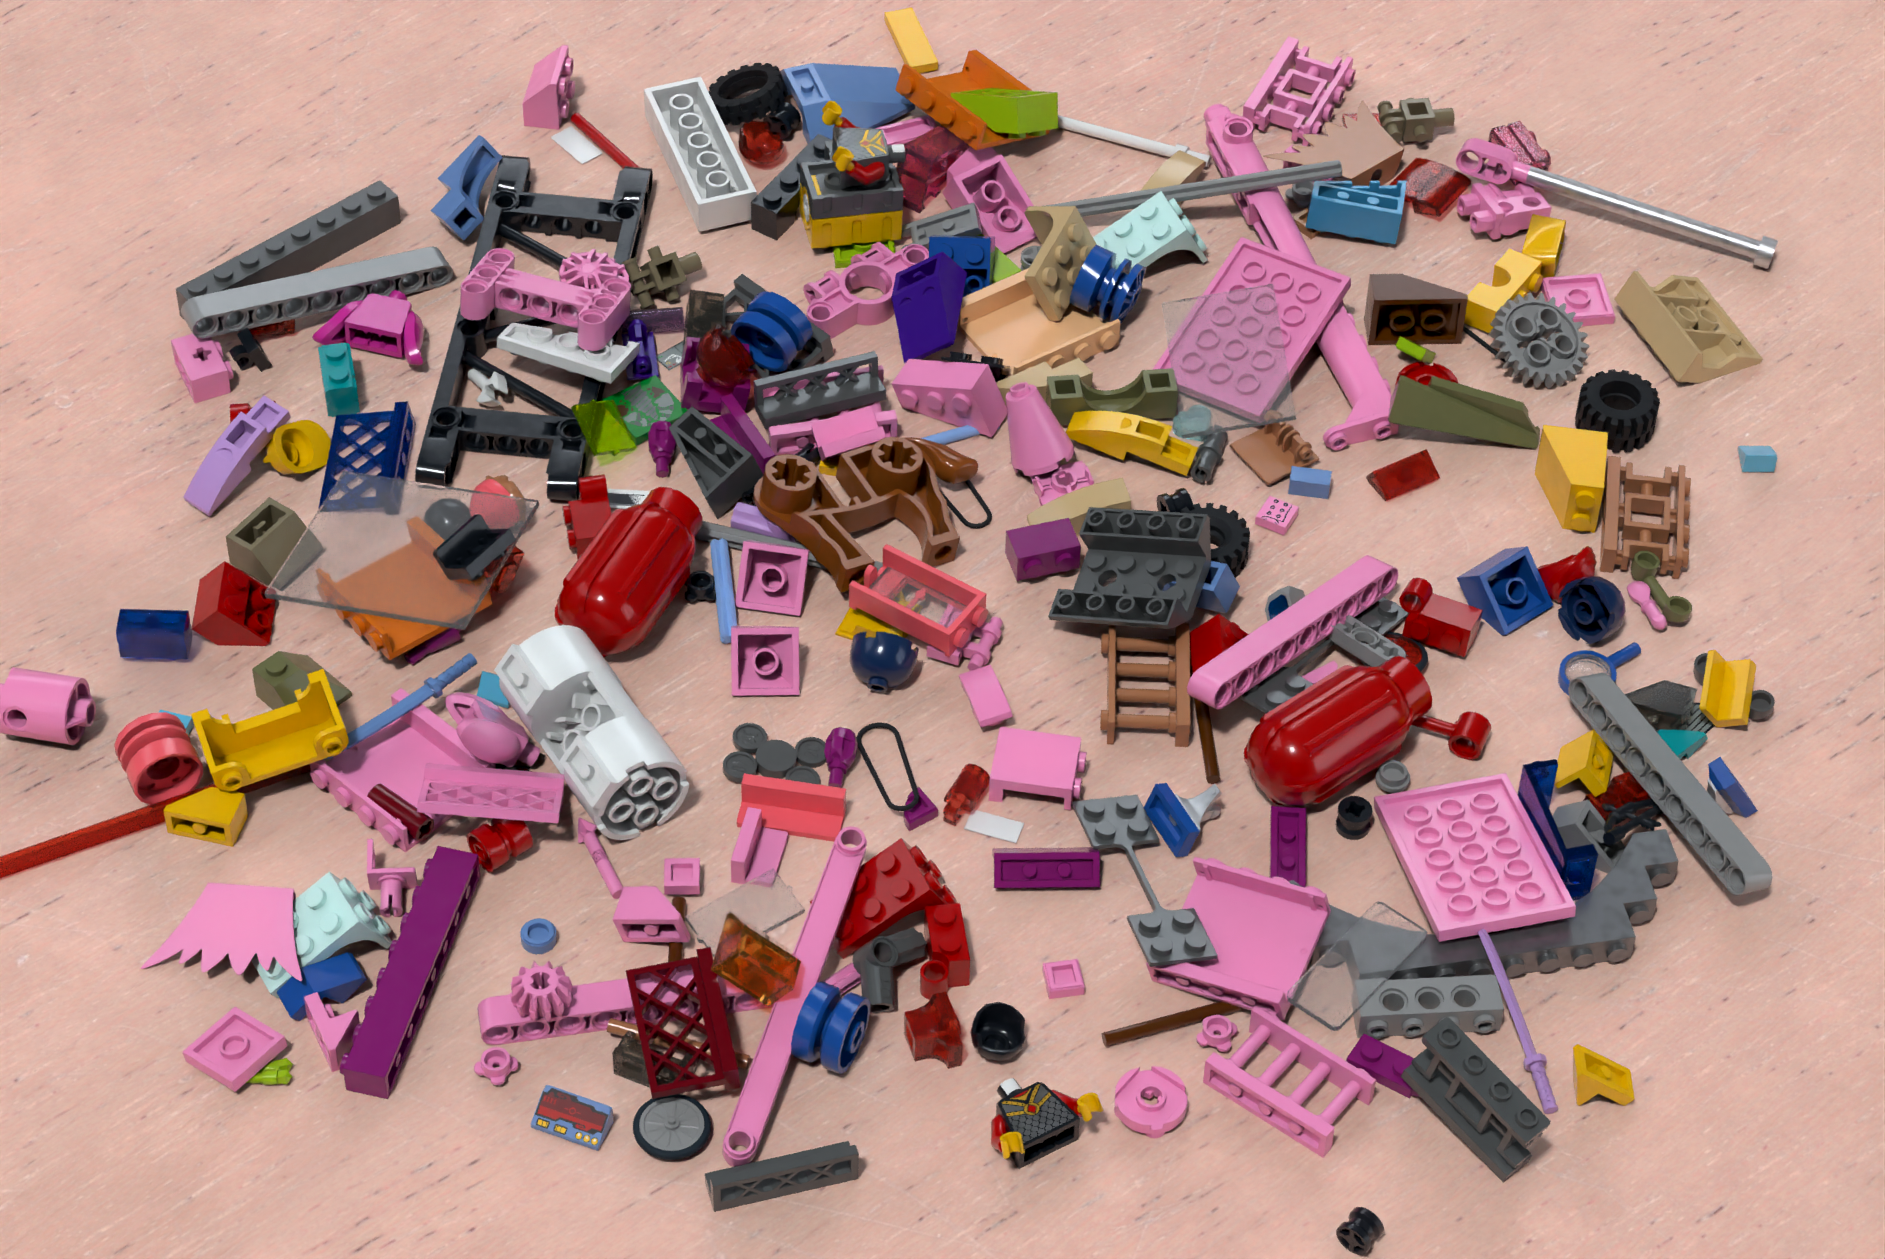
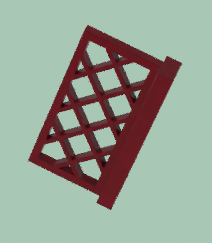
M711 947L697 949V957L626 970L652 1099L724 1085L726 1091L740 1088L737 1062ZM692 970L693 979L686 988L671 980L677 972ZM651 978L659 983L649 995L638 989L635 981ZM665 987L680 994L672 1006L656 999ZM695 987L697 990V994L692 992L695 989ZM687 998L700 1005V1009L693 1018L678 1011ZM639 999L644 1001L642 1005H640ZM651 1005L665 1012L657 1025L643 1018V1015ZM672 1017L686 1024V1027L678 1037L663 1029ZM702 1017H703L704 1025L699 1022V1021L702 1019ZM646 1029L650 1031V1034L648 1036L646 1034ZM693 1029L707 1036V1039L699 1049L684 1041ZM657 1036L672 1043L663 1056L649 1048ZM678 1048L694 1055L684 1068L670 1061ZM708 1049H710L711 1055L706 1053ZM701 1059L714 1067L715 1074L699 1077L691 1071ZM652 1060L655 1061V1062H657V1064L655 1065V1067H653V1062H652ZM664 1067L679 1074L673 1083L657 1086L656 1077Z

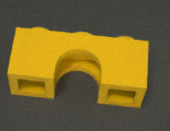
M1509 248L1494 265L1492 286L1479 282L1467 295L1468 302L1464 323L1490 333L1494 328L1490 324L1496 317V312L1508 299L1513 301L1518 294L1524 298L1528 292L1536 293L1539 290L1543 281V276L1540 275L1542 261Z

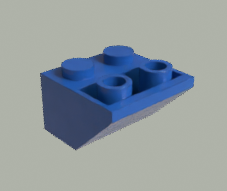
M933 235L929 237V258L943 251L967 272L963 297L992 284L995 265V237Z

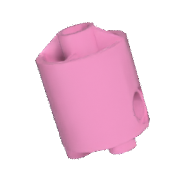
M13 667L5 684L0 683V733L75 745L82 737L85 727H90L94 721L96 704L90 694L89 684L84 678Z

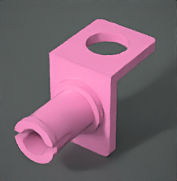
M367 839V877L370 890H381L380 914L390 918V905L392 904L393 916L398 917L403 913L402 889H411L417 886L416 870L414 867L375 868L373 839Z

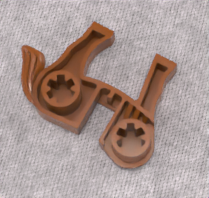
M886 437L875 443L840 455L836 479L851 498L849 506L842 504L813 462L793 454L777 455L767 462L764 476L756 483L753 496L758 510L766 518L802 543L814 555L816 560L828 569L835 580L836 587L842 593L849 591V584L852 580L864 586V572L869 565L874 566L875 561L849 533L877 525L893 516L905 523L917 536L922 550V562L934 567L954 561L960 536L949 518L947 501L939 489L936 476L940 480L951 484L960 483L971 479L977 474L978 463L975 459L962 455L946 445L912 437Z

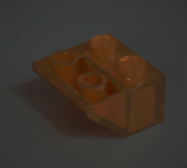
M729 912L725 918L711 971L766 1006H770L794 989L801 960L787 947L739 916Z

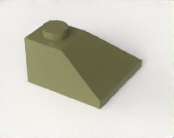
M278 651L252 669L256 696L273 710L295 703L297 699L294 691L301 689L303 692L309 684L307 674L324 668L308 655ZM324 669L336 704L339 706L352 697V692Z

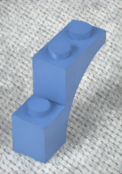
M478 135L437 178L449 192L431 210L451 232L462 240H465L484 220L479 210L480 193L489 174L503 158L481 135Z

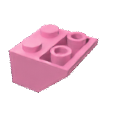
M568 45L560 46L534 65L522 103L524 126L559 130L562 119L568 117V99H573L575 93V81H570L574 60L569 58Z

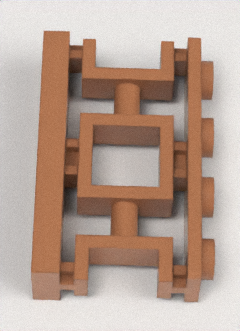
M1608 456L1602 503L1600 572L1613 573L1614 564L1620 565V569L1627 570L1629 558L1633 559L1639 551H1649L1654 553L1660 560V574H1666L1667 570H1671L1672 578L1679 579L1681 567L1687 568L1689 559V548H1684V544L1688 543L1690 525L1684 524V520L1688 521L1690 501H1685V497H1689L1691 478L1685 477V465H1679L1677 472H1672V467H1665L1663 478L1633 475V463L1626 462V467L1621 466V457ZM1620 480L1624 481L1623 492H1625L1623 503H1619ZM1671 486H1674V509H1671V497H1668ZM1631 511L1660 514L1661 524L1631 521ZM1618 527H1622L1621 538L1623 539L1621 550H1617ZM1669 533H1673L1672 556H1669L1670 544H1661L1667 543Z

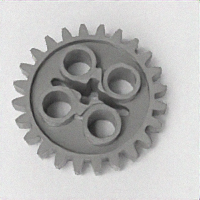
M1528 292L1524 298L1518 294L1513 301L1508 299L1496 312V317L1490 324L1494 328L1489 333V336L1495 338L1490 346L1500 350L1495 358L1505 359L1506 362L1502 367L1503 369L1509 367L1514 369L1512 373L1513 378L1521 374L1523 375V384L1533 379L1535 388H1538L1544 381L1545 386L1550 389L1554 383L1560 387L1566 380L1570 382L1583 368V363L1588 358L1585 352L1589 348V345L1583 341L1588 334L1578 331L1583 323L1572 320L1576 314L1575 312L1568 314L1564 312L1566 308L1565 303L1557 307L1555 305V297L1546 302L1543 293H1540L1534 299L1532 293Z

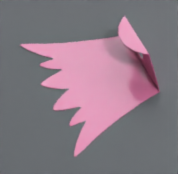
M208 883L179 926L144 963L141 969L158 964L181 950L183 952L179 964H182L202 949V972L212 969L228 953L233 970L237 975H241L257 953L258 960L266 971L269 970L272 959L275 957L277 962L291 976L302 981L294 939L293 901L296 899L294 889Z

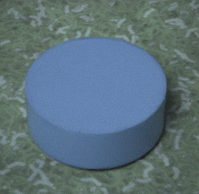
M532 919L521 928V944L529 953L544 954L552 950L556 945V928L546 919Z

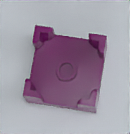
M687 337L680 362L681 408L690 409L693 406L696 410L721 413L720 397L732 393L745 411L751 389L750 379H745V371L749 359V344L734 343L729 360L700 357L699 352L702 339Z

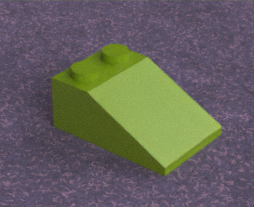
M985 88L951 93L953 99L980 117L993 131L1008 133L1009 139L1026 138V133L1029 136L1046 135V130L1058 129V92Z

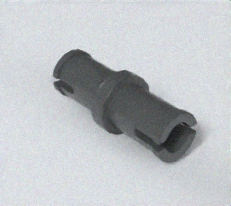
M1215 427L1213 430V428H1210L1205 442L1198 447L1196 453L1197 460L1191 469V476L1197 482L1204 483L1205 480L1208 482L1214 467L1220 463L1222 448L1228 438L1227 432L1224 429Z

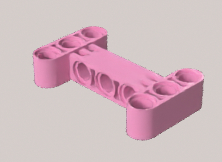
M495 248L487 252L461 283L460 313L464 318L468 320L484 319L496 307L577 328L578 346L589 351H597L604 348L630 314L631 284L627 280L622 278L607 279L596 291L514 270V253L504 248Z

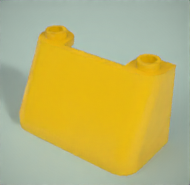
M324 669L307 674L309 679L307 688L303 692L301 689L294 691L297 702L233 724H231L228 713L221 715L222 719L213 718L207 708L191 714L210 773L218 789L234 791L313 762L336 756L347 747L349 738Z

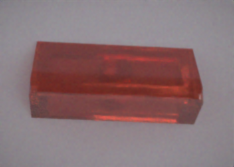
M1427 449L1373 471L1366 476V479L1383 500L1388 501L1438 480L1440 476Z

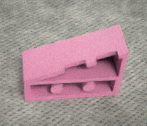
M908 359L892 382L902 408L959 427L969 425L977 429L980 434L993 437L1007 415L1005 402L988 364Z

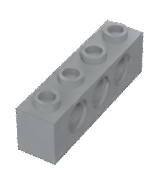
M1495 974L1355 981L1351 1000L1357 1038H1361L1363 1034L1374 1039L1384 1036L1404 1035L1415 1037L1425 1034L1446 1017H1449L1463 1032L1488 1033L1490 1031H1500L1504 1011L1499 983Z

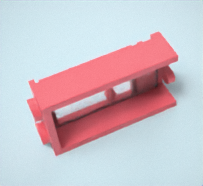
M888 544L883 547V566L878 571L872 565L866 568L864 572V586L853 580L849 584L850 608L854 610L859 608L945 652L947 657H950L958 647L962 648L966 644L970 633L976 627H981L988 615L986 593Z

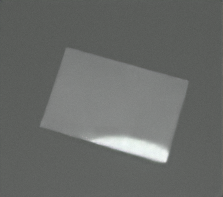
M1273 284L1162 303L1171 368L1174 369L1178 388L1177 408L1182 439L1296 420Z

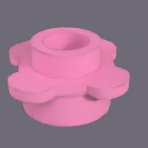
M1212 1015L1204 1018L1202 1023L1203 1030L1197 1034L1196 1038L1198 1044L1201 1046L1209 1045L1221 1052L1230 1050V1040L1237 1033V1026L1222 1015Z
M492 1047L483 1052L481 1061L474 1065V1071L479 1076L484 1075L491 1079L493 1085H501L505 1082V1077L511 1071L517 1070L518 1061L516 1058L510 1057L505 1049Z

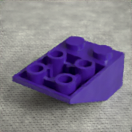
M943 251L896 273L892 302L904 363L908 359H924L954 344L967 272Z

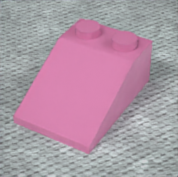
M1002 154L954 177L942 191L952 209L975 203L978 208L982 234L988 237H995V246L1004 254L1038 238L1025 216L1027 207L1034 205Z

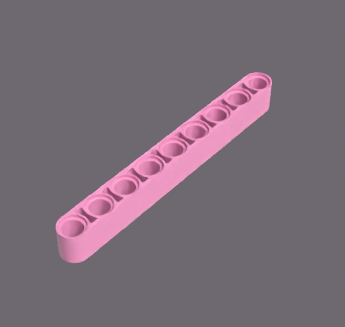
M1369 555L1362 557L1197 669L1190 677L1187 693L1189 696L1215 709L1220 710L1331 634L1334 629L1332 626H1336L1338 623L1344 625L1346 616H1357L1389 594L1398 580L1397 568Z
M773 958L715 966L725 1013L773 1007L791 959ZM692 970L677 972L671 980L686 988L693 979ZM627 978L572 986L570 1006L564 1007L562 1017L552 1014L549 1023L544 1017H539L534 1023L530 1019V1015L520 1017L517 1007H514L511 1002L510 994L486 998L478 1004L477 1008L481 1038L486 1044L502 1045L607 1030L610 1018L637 1025ZM651 978L635 981L637 988L649 995L659 983ZM665 987L656 999L672 1006L680 994ZM695 987V989L692 992L697 994V990ZM687 998L678 1011L693 1018L700 1009V1005ZM639 999L640 1005H642L644 1001ZM651 1005L643 1015V1018L655 1024L661 1020L665 1012ZM672 1017L670 1021H677V1019Z

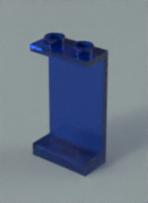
M1557 760L1535 761L1530 764H1524L1517 795L1572 900H1579L1590 893L1598 858L1594 844L1566 848L1549 809L1558 768Z

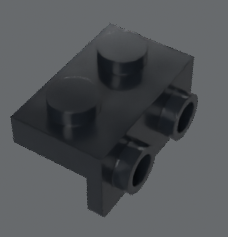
M476 514L433 551V555L448 580L468 579V581H473L485 573V567L488 564L503 557L508 551L507 547L516 538L510 529H490L482 515Z

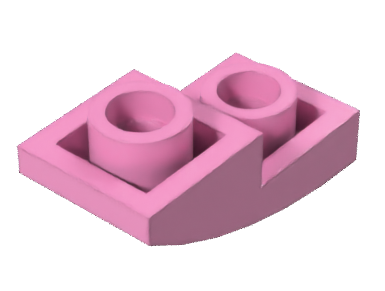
M991 665L959 675L961 686L970 701L972 712L980 727L998 725L1003 720L1013 717L1008 701Z

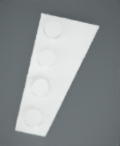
M513 322L497 337V348L508 351L513 355H521L537 360L542 364H550L565 369L570 373H578L594 378L599 382L610 384L639 354L640 343L628 341L627 346L613 344V339L611 338L604 348L597 351H589L578 346V333L569 332L554 335L550 328Z

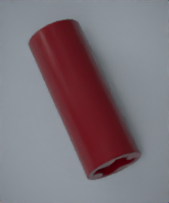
M377 784L368 793L367 797L395 819H400L401 823L407 827V833L417 841H423L432 832L434 820L425 813L417 812L415 806L383 784Z

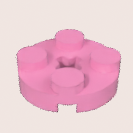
M1152 1066L1151 1070L1140 1072V1067L1132 1069L1125 1073L1116 1085L1114 1113L1130 1129L1139 1133H1145L1150 1138H1160L1165 1132L1177 1127L1185 1117L1187 1110L1185 1085L1175 1073L1162 1067ZM1153 1096L1158 1098L1157 1104L1154 1105L1146 1104L1143 1097L1150 1099Z

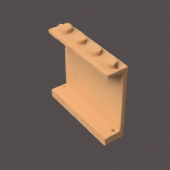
M1028 269L962 298L957 328L983 356L1003 359V365L1010 366V369H1003L1002 375H1008V377L1045 361L1052 369L1076 358L1085 361L1089 357L1119 344L1121 321L1116 319L1112 322L1103 323L1092 310L1087 312L1069 304L1060 321H1049L1024 277Z

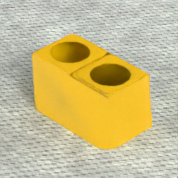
M1532 214L1522 254L1542 261L1540 275L1543 278L1555 277L1563 246L1560 242H1564L1566 220Z

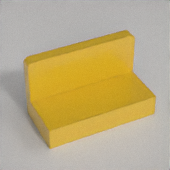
M1709 650L1699 705L1700 710L1716 727L1748 725L1756 664L1751 659L1725 661L1716 650Z
M1594 729L1560 748L1553 784L1557 789L1580 778L1595 797L1607 791L1614 753Z

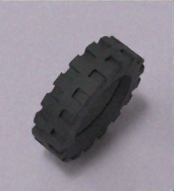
M754 63L753 66H741L736 71L733 69L727 72L726 76H720L716 79L717 82L712 83L709 86L710 91H708L724 125L732 123L733 126L740 125L742 122L746 124L751 123L756 118L762 119L766 117L767 113L777 110V106L782 105L785 101L784 97L788 95L779 68L772 66L770 63H765L764 65ZM760 89L749 96L734 99L747 91Z

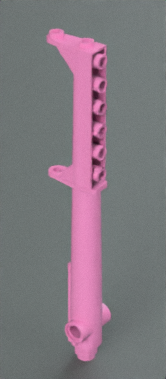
M1214 104L1208 107L1204 112L1205 126L1207 128L1206 145L1223 178L1269 171L1253 141V123L1245 117L1231 113L1229 108L1222 104ZM1278 187L1232 193L1248 225L1253 224L1265 246L1316 264ZM1342 299L1316 339L1319 349L1353 408L1344 424L1334 426L1324 433L1323 441L1332 450H1340L1346 445L1377 438L1383 439L1390 435L1398 434L1399 424L1388 421L1392 396L1390 385L1387 379H1382L1377 360L1374 356L1371 357L1367 351L1366 340L1362 334H1358L1353 315L1347 313Z

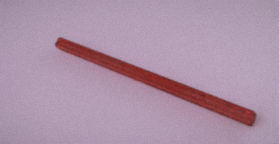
M310 764L249 784L235 791L247 794L311 772ZM212 783L0 856V878L165 822L164 809L166 805L209 787H216V785Z

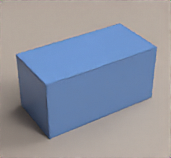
M1292 466L1288 494L1328 499L1332 471Z

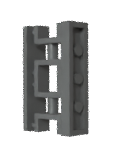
M1446 1017L1423 1035L1422 1043L1427 1049L1412 1060V1064L1403 1071L1401 1077L1494 1174L1504 1182L1529 1162L1532 1155L1527 1147L1542 1136V1132L1550 1125V1120L1449 1017Z

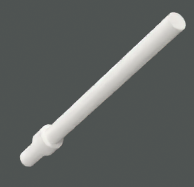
M1058 115V127L1167 157H1171L1180 150L1206 162L1205 167H1209L1211 162L1210 155L1191 151L1188 146L1180 144L1172 146Z

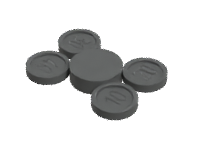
M754 723L741 724L734 730L732 740L735 748L739 751L730 753L723 761V773L729 780L742 782L744 773L756 775L758 771L765 777L785 778V780L812 784L820 783V777L813 768L820 767L826 763L824 755L825 742L816 737H806L801 739L794 749L792 745L782 740L767 741L766 731L760 725ZM752 753H756L755 758L751 755ZM796 760L803 766H796Z

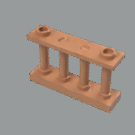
M1189 623L1176 626L1175 636H1169L1168 639L1116 637V625H1109L1108 634H1102L1101 654H1107V710H1101L1100 730H1107V744L1114 745L1115 727L1168 729V733H1175V747H1188L1191 726L1190 696L1187 693V686L1190 680ZM1116 651L1168 653V656H1174V661H1169V664L1116 663ZM1115 676L1168 678V681H1174V687H1169V690L1115 688ZM1115 702L1168 703V707H1174V712H1169V716L1115 714Z

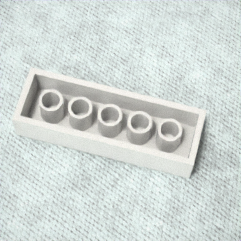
M696 77L644 89L645 117L698 231L701 232L751 220V201L757 196L756 189L702 78Z

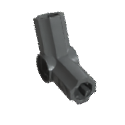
M914 927L886 937L878 936L857 949L853 954L854 968L861 975L862 996L870 1001V1013L889 1012L895 1009L893 968L925 956L926 941L923 934L916 931Z

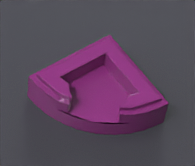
M917 787L919 793L918 803L903 813L904 823L909 831L938 817V808L920 787ZM913 791L908 795V800L906 801L905 805H908L913 801Z

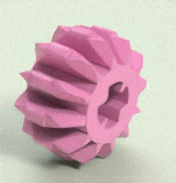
M534 961L531 969L520 967L519 976L512 978V992L510 993L511 1002L514 1007H517L520 1017L530 1015L533 1023L539 1017H544L549 1023L552 1014L562 1017L564 1007L570 1006L572 1000V982L569 976H565L563 967L553 968L550 961L544 966H539Z

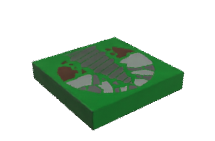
M656 375L602 400L603 410L635 445L648 440V432L654 422L667 421L673 424L687 411L686 408H681V402Z

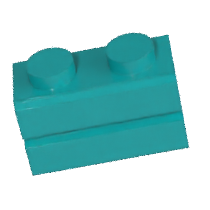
M345 342L319 347L320 368L328 416L336 417L357 414L360 412L350 344Z

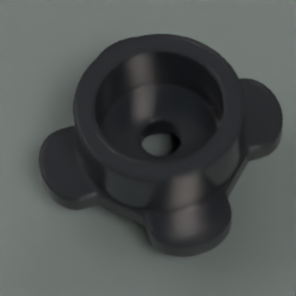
M695 571L689 575L684 583L687 587L685 592V599L687 601H713L716 599L713 575L706 571Z

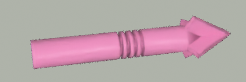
M579 817L578 843H585L612 897L619 899L623 886L597 838L598 836L595 833L597 826Z

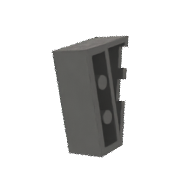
M693 406L669 427L717 519L730 509L742 497L744 492L751 489L763 477L764 474L753 455Z

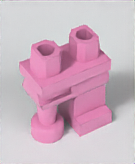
M1481 183L1472 184L1471 194L1460 195L1457 203V211L1461 216L1470 215L1469 223L1471 229L1475 233L1486 231L1492 239L1501 238V234L1511 235L1518 230L1528 229L1532 214L1550 217L1552 208L1539 192L1535 193L1532 185L1526 183H1518L1514 190L1501 191L1493 183H1488L1485 186Z

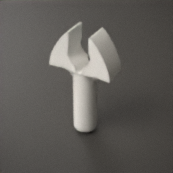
M474 368L468 372V378L482 390L476 401L487 407L501 405L495 399L494 390H499L505 394L508 393L505 377L494 371L491 378L488 379Z

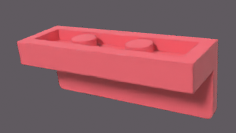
M744 773L741 783L742 802L737 817V827H742L747 808L751 807L761 809L762 827L786 831L788 835L834 842L842 829L846 813V788Z

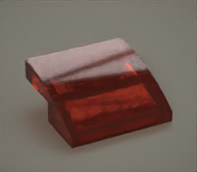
M1416 157L1389 184L1397 185V181L1407 180L1404 202L1412 203L1414 213L1440 217L1471 185V180L1464 174L1444 164Z

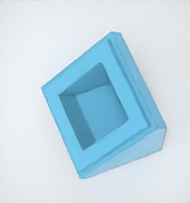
M482 671L477 696L491 701L495 705L509 708L510 703L500 689L499 676Z

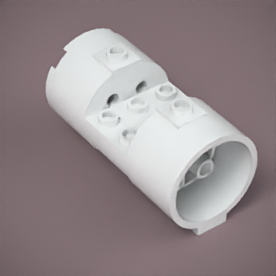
M560 625L544 629L532 635L520 645L512 644L494 669L499 676L501 692L559 772L564 774L567 785L600 832L610 839L628 840L639 837V830L650 826L654 822L660 826L678 810L688 793L687 770L654 725L641 714L622 688V683L587 634L578 627Z

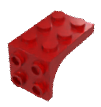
M900 838L861 866L832 944L840 957L846 958L905 916L923 910L925 906L954 904L957 902L950 889L946 885L942 886L938 879L943 877L939 868L931 859L927 860L917 845L911 847Z

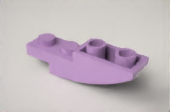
M263 396L247 414L240 412L205 457L184 495V500L210 517L251 471L249 463L273 438L275 430L285 425L291 418L289 411Z

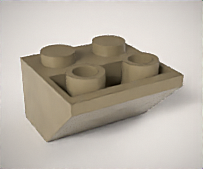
M270 497L226 536L230 564L279 592L323 553V547L295 511Z

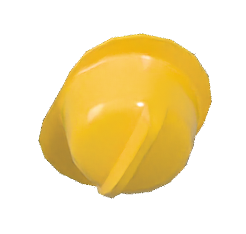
M299 420L285 424L275 430L273 438L266 445L267 456L263 459V462L271 463L275 470L281 474H302L316 470L326 465L330 460L332 454L331 441L326 431L318 423L311 420Z

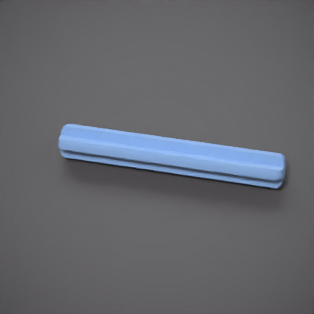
M722 538L720 540H712L710 550L720 641L728 644L731 643V626H737L728 542Z

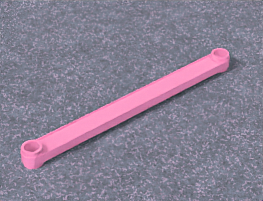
M857 827L843 828L834 841L723 1140L722 1153L725 1161L732 1167L751 1163L756 1155L792 1056L791 1042L798 1015L810 990L820 980L866 854L867 840L862 830ZM847 844H853V845H855V846H857V847L851 848V847H847V846H845V845H847ZM735 1145H743L747 1149L744 1151H735L731 1147Z

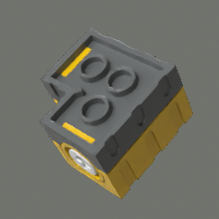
M825 141L824 160L820 162H801L799 211L811 249L901 239L904 190L899 183V176L893 163H889V176L884 181L873 182L869 185L861 184L841 188L835 162L832 160V141Z

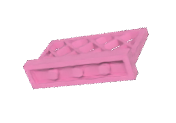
M426 763L417 812L559 823L560 812L563 807L565 778L564 774Z

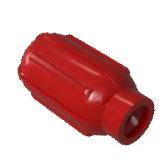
M658 487L650 491L642 504L615 510L563 580V588L555 607V619L558 625H570L583 630L603 657L622 653L633 646L641 644L690 575V566L696 551L694 537L703 526V517L698 506L688 496L670 487Z
M1401 656L1392 657L1377 667L1344 665L1264 714L1260 719V723L1251 733L1248 743L1244 748L1245 763L1249 766L1255 783L1271 802L1277 805L1302 806L1309 803L1318 804L1400 752L1401 743L1406 738L1413 721L1428 713L1432 708L1430 687L1419 669L1408 659Z

